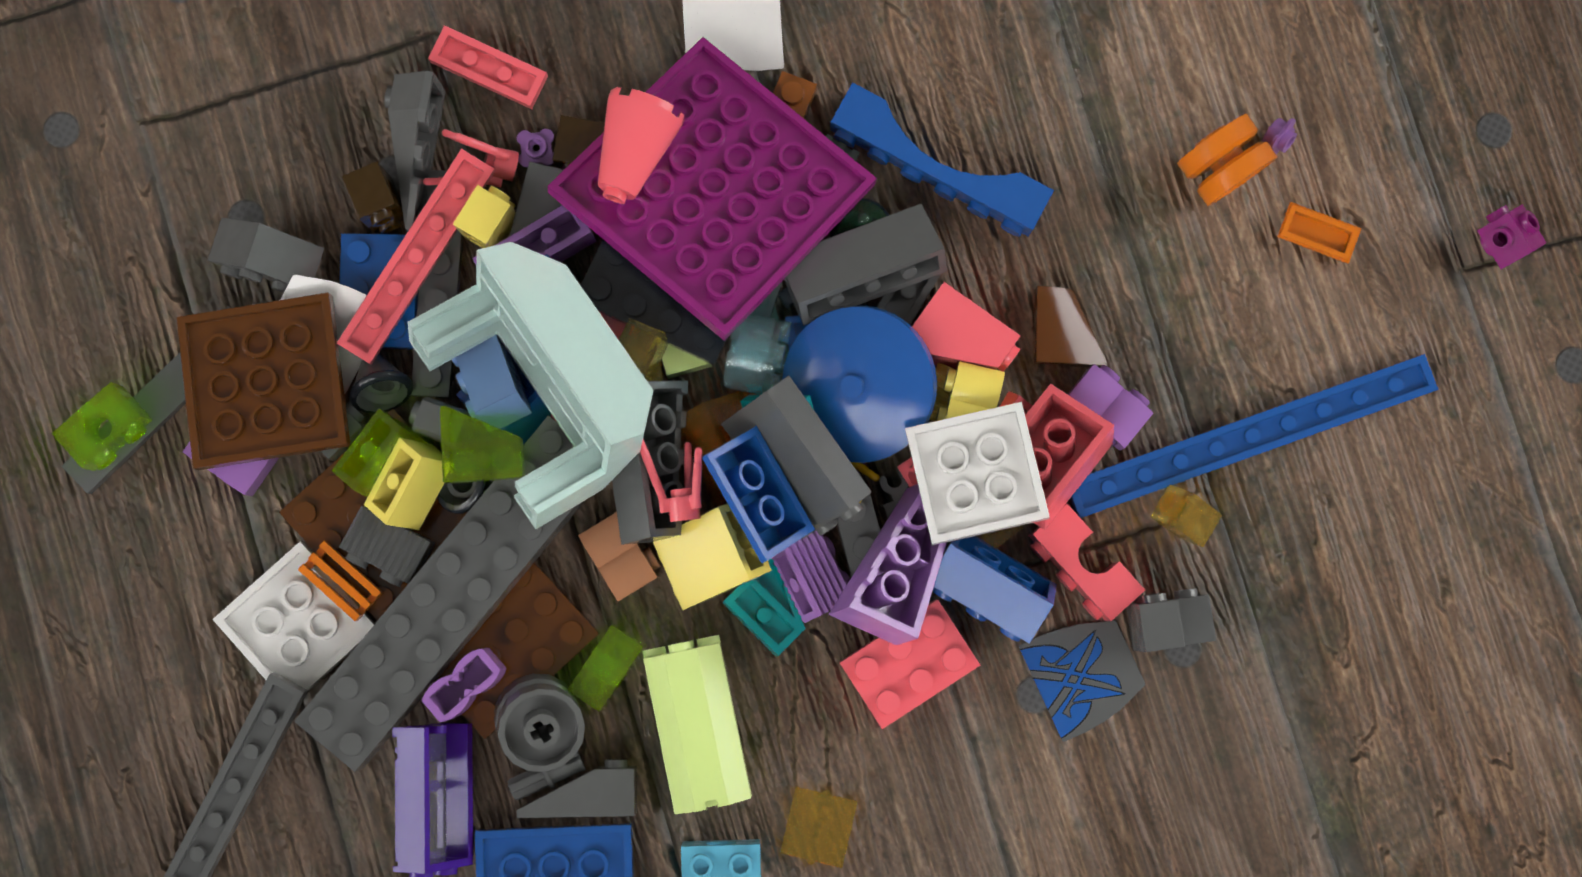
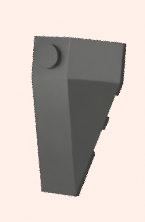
M430 71L395 74L393 86L388 85L385 92L384 103L385 108H388L404 225L407 232L426 204L427 186L423 184V180L428 178V170H432L446 94L445 89L434 72Z

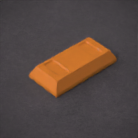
M1290 202L1277 237L1349 264L1362 228Z

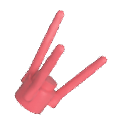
M447 129L442 130V136L486 153L484 163L495 169L487 185L501 188L503 180L513 181L519 152L494 147L461 133H455ZM443 177L425 178L423 184L426 186L438 185Z
M643 439L640 454L658 497L660 513L669 512L670 522L701 519L702 448L697 447L695 449L693 462L692 445L690 442H685V488L670 490L671 498H667Z

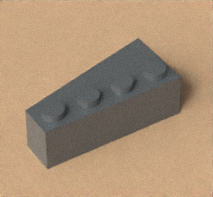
M648 381L653 389V395L643 439L667 498H671L670 490L683 488V485L679 483V468L684 465V450L680 449L681 429L686 427L687 412L682 411V397L688 392V381ZM639 452L612 480L621 545L655 542L681 535L682 521L670 522L669 512L660 513L658 497Z

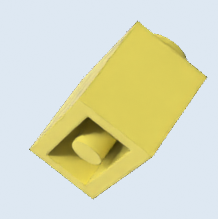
M477 185L453 225L465 239L478 247H491L510 236L516 214L514 210L516 205L509 201L510 197L496 187L490 186L487 191Z
M399 437L364 505L386 525L420 530L455 463L432 444Z

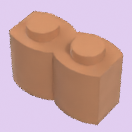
M617 512L578 535L618 602L659 577L655 570L660 568L661 565L650 547L642 550L639 543L621 545Z

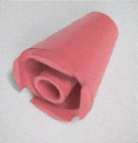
M616 87L610 91L607 100L598 187L604 191L603 197L625 204L626 199L634 200L681 129L684 122V114L680 112L676 117L672 114L674 105L652 94L632 89L629 96L619 95L621 88Z

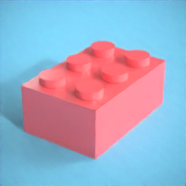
M1052 384L1047 387L1025 415L1050 516L1047 520L1034 523L1044 530L1113 445L1114 424Z
M938 599L928 604L918 639L894 645L876 637L839 661L841 667L882 729L981 666Z

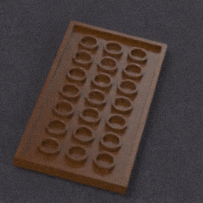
M395 409L387 413L279 512L314 552L320 548L319 545L323 541H328L346 557L348 552L339 546L360 507L365 506L364 503L399 437L426 443L418 434L413 432L412 427ZM436 498L420 530L410 529L435 542V546L427 561L468 512L462 514L451 513L443 508ZM326 553L322 559L367 599L371 593ZM534 562L438 680L452 675L458 662L468 653L477 649L490 648L507 669L502 679L490 690L477 694L473 704L462 714L469 723H472V726L484 739H487L496 730L494 723L495 703L505 687L515 679L532 673L549 674L554 677L591 643L600 632ZM352 563L384 592L368 609L371 615L378 621L408 584L403 582L401 587H398L379 577L382 570L374 565L368 564L367 568L364 569Z

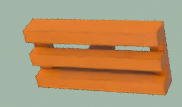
M323 541L319 545L320 548L309 556V560L302 564L298 570L354 621H358L384 592L350 561L345 559L328 541ZM326 553L371 593L367 599L322 559ZM318 566L358 602L360 607L358 609L354 608L312 569Z

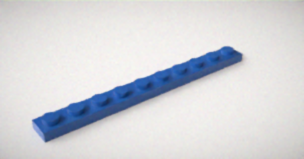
M1423 354L1091 473L1070 499L1076 514L1082 518L1439 389L1427 358Z

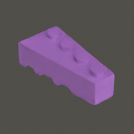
M918 484L906 489L829 613L832 617L894 645L918 639L947 544L946 542L932 546Z

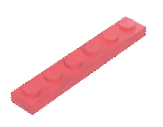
M461 148L337 341L339 346L372 365L457 232L456 227L453 225L457 216L476 186L479 185L485 188L495 172L494 168Z

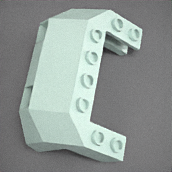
M513 242L478 249L476 285L408 321L409 341L429 371L434 370L497 334L574 446L572 449L515 481V488L518 493L514 495V498L535 529L603 490L640 452L653 389L566 264Z

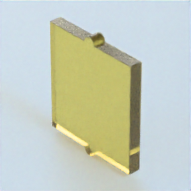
M796 786L780 853L806 859L810 865L818 862L842 868L858 801L831 795L829 790H824L822 793Z

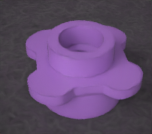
M1278 118L1268 128L1262 142H1268L1276 154L1279 150L1283 153L1286 152L1297 137L1293 128L1296 120L1291 118L1286 122Z
M542 129L536 133L523 130L517 135V142L521 146V154L518 161L523 167L528 168L529 161L546 166L554 163L552 160L553 132L549 129ZM539 145L540 149L538 151H534L533 146Z

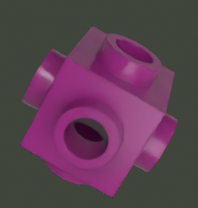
M1523 204L1511 211L1507 205L1486 216L1489 224L1477 230L1481 237L1480 242L1484 251L1488 255L1493 256L1500 269L1509 266L1547 243L1539 231L1540 225L1537 218L1532 212L1526 210Z

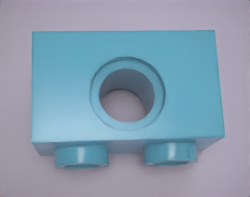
M760 839L683 841L681 845L682 877H761Z

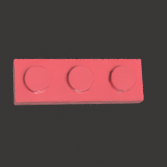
M445 25L428 57L430 63L530 109H533L548 78L547 72Z

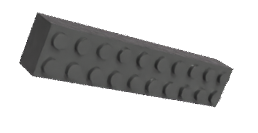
M549 415L294 721L354 772L366 767L392 735V727H399L423 698L428 688L438 680L585 502H581L538 529H535L514 498V495L518 493L515 488V481L574 447L559 424Z

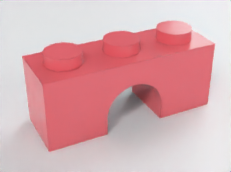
M1066 503L1045 530L1038 526L1028 535L1034 541L1030 547L1044 563L1050 559L1060 570L1056 576L1069 591L1072 592L1075 588L1086 599L1082 603L1083 607L1094 619L1098 621L1102 617L1105 621H1112L1138 598L1145 589L1120 561L1113 562L1098 574L1087 571L1081 565L1078 557L1080 545L1093 531Z

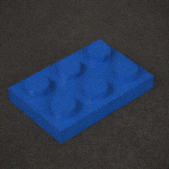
M341 234L340 284L368 295L404 239L405 234ZM418 293L382 349L414 350L409 341L408 321L417 317Z

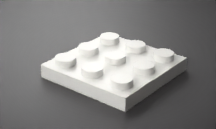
M1022 402L905 428L932 546L1050 518Z
M300 541L213 618V621L265 680H267L270 673L276 672L309 691L355 649L374 626L375 622L367 613L358 621H354L298 570L302 564L309 560V556L313 553L304 542ZM318 566L312 569L354 608L358 609L360 607L348 593Z

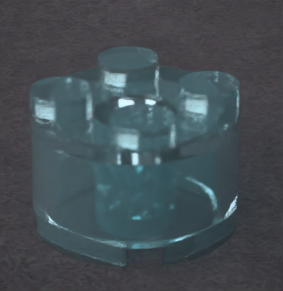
M750 314L731 334L730 339L732 342L730 352L727 353L724 386L733 390L762 395L779 383L781 375L776 373L783 374L788 351H785L786 345L782 344H788L792 322Z

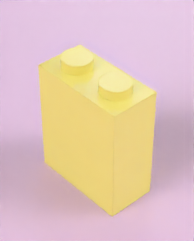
M728 504L719 506L701 515V519L690 520L682 524L681 535L653 542L659 560L663 564L682 610L705 602L772 571L768 561L761 563Z

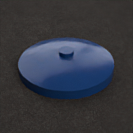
M845 307L818 317L807 325L795 339L788 352L783 369L782 380L790 376L803 395L811 396L815 413L850 462L865 463L881 460L907 447L909 444L905 428L928 423L936 401V369L924 340L902 318L876 307Z

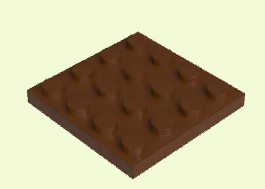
M329 292L177 317L193 469L199 471L351 446L339 345L337 344L338 336L333 296Z

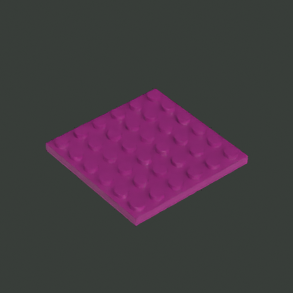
M702 37L646 91V93L657 96L674 105L672 114L677 117L682 112L684 114V122L634 200L626 199L625 204L616 203L603 197L604 191L598 187L604 132L548 185V193L725 341L873 188L877 178L707 39Z

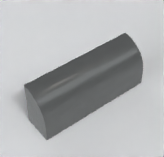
M918 204L820 241L784 280L804 326L830 311L857 306L947 272L945 249L922 204Z

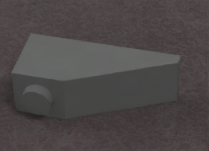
M628 759L604 760V766H598L520 807L517 810V818L635 816L637 813V766H628Z

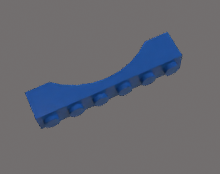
M853 82L831 120L830 131L835 133L833 137L837 141H841L852 148L855 144L868 151L867 156L882 165H887L890 162L901 168L900 173L907 179L916 183H920L923 180L935 187L933 191L942 198L953 201L955 198L968 204L967 210L983 219H987L990 216L1000 221V227L1003 230L1017 237H1020L1021 234L1029 237L1054 192L1053 189L1021 172L1007 175H976L958 171L937 162L922 152L904 134L894 119L885 99Z

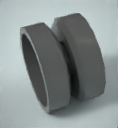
M532 673L515 679L505 687L495 703L494 723L502 751L513 764L527 771L547 772L562 767L576 755L583 742L585 723L574 693L563 681L549 674Z

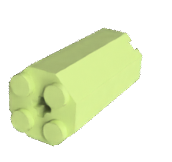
M719 635L696 639L698 647H695L694 640L668 645L669 653H666L665 646L642 651L674 814L707 810L706 807L716 805L718 807L727 806L751 799L752 796Z

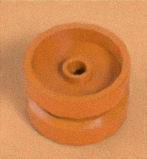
M1246 113L1207 135L1195 145L1194 149L1177 162L1188 179L1198 178L1209 170L1213 171L1210 176L1199 184L1197 189L1198 194L1207 206H1211L1233 192L1278 158L1268 142H1258L1243 151L1242 147L1251 141L1258 131L1257 126Z

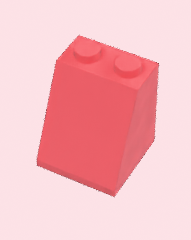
M943 282L912 326L927 345L935 366L940 363L956 370L957 363L962 361L994 370L999 369L1004 372L1020 351V348L1015 343L1021 335L945 282Z

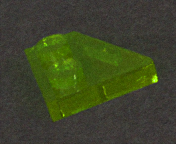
M440 406L442 474L444 483L520 479L525 476L523 439L521 437L472 418L448 406Z

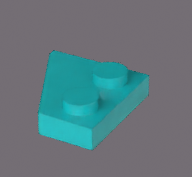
M770 559L768 563L772 571L738 586L723 601V604L778 657L805 630L801 615L798 614V610L795 607V602L791 600L788 588L784 586L781 574L778 573L777 567L774 565V560Z

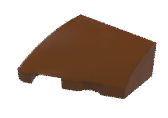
M1037 286L1034 290V364H1067L1072 367H1090L1093 364L1098 367L1106 365V358L1074 291L1060 287Z

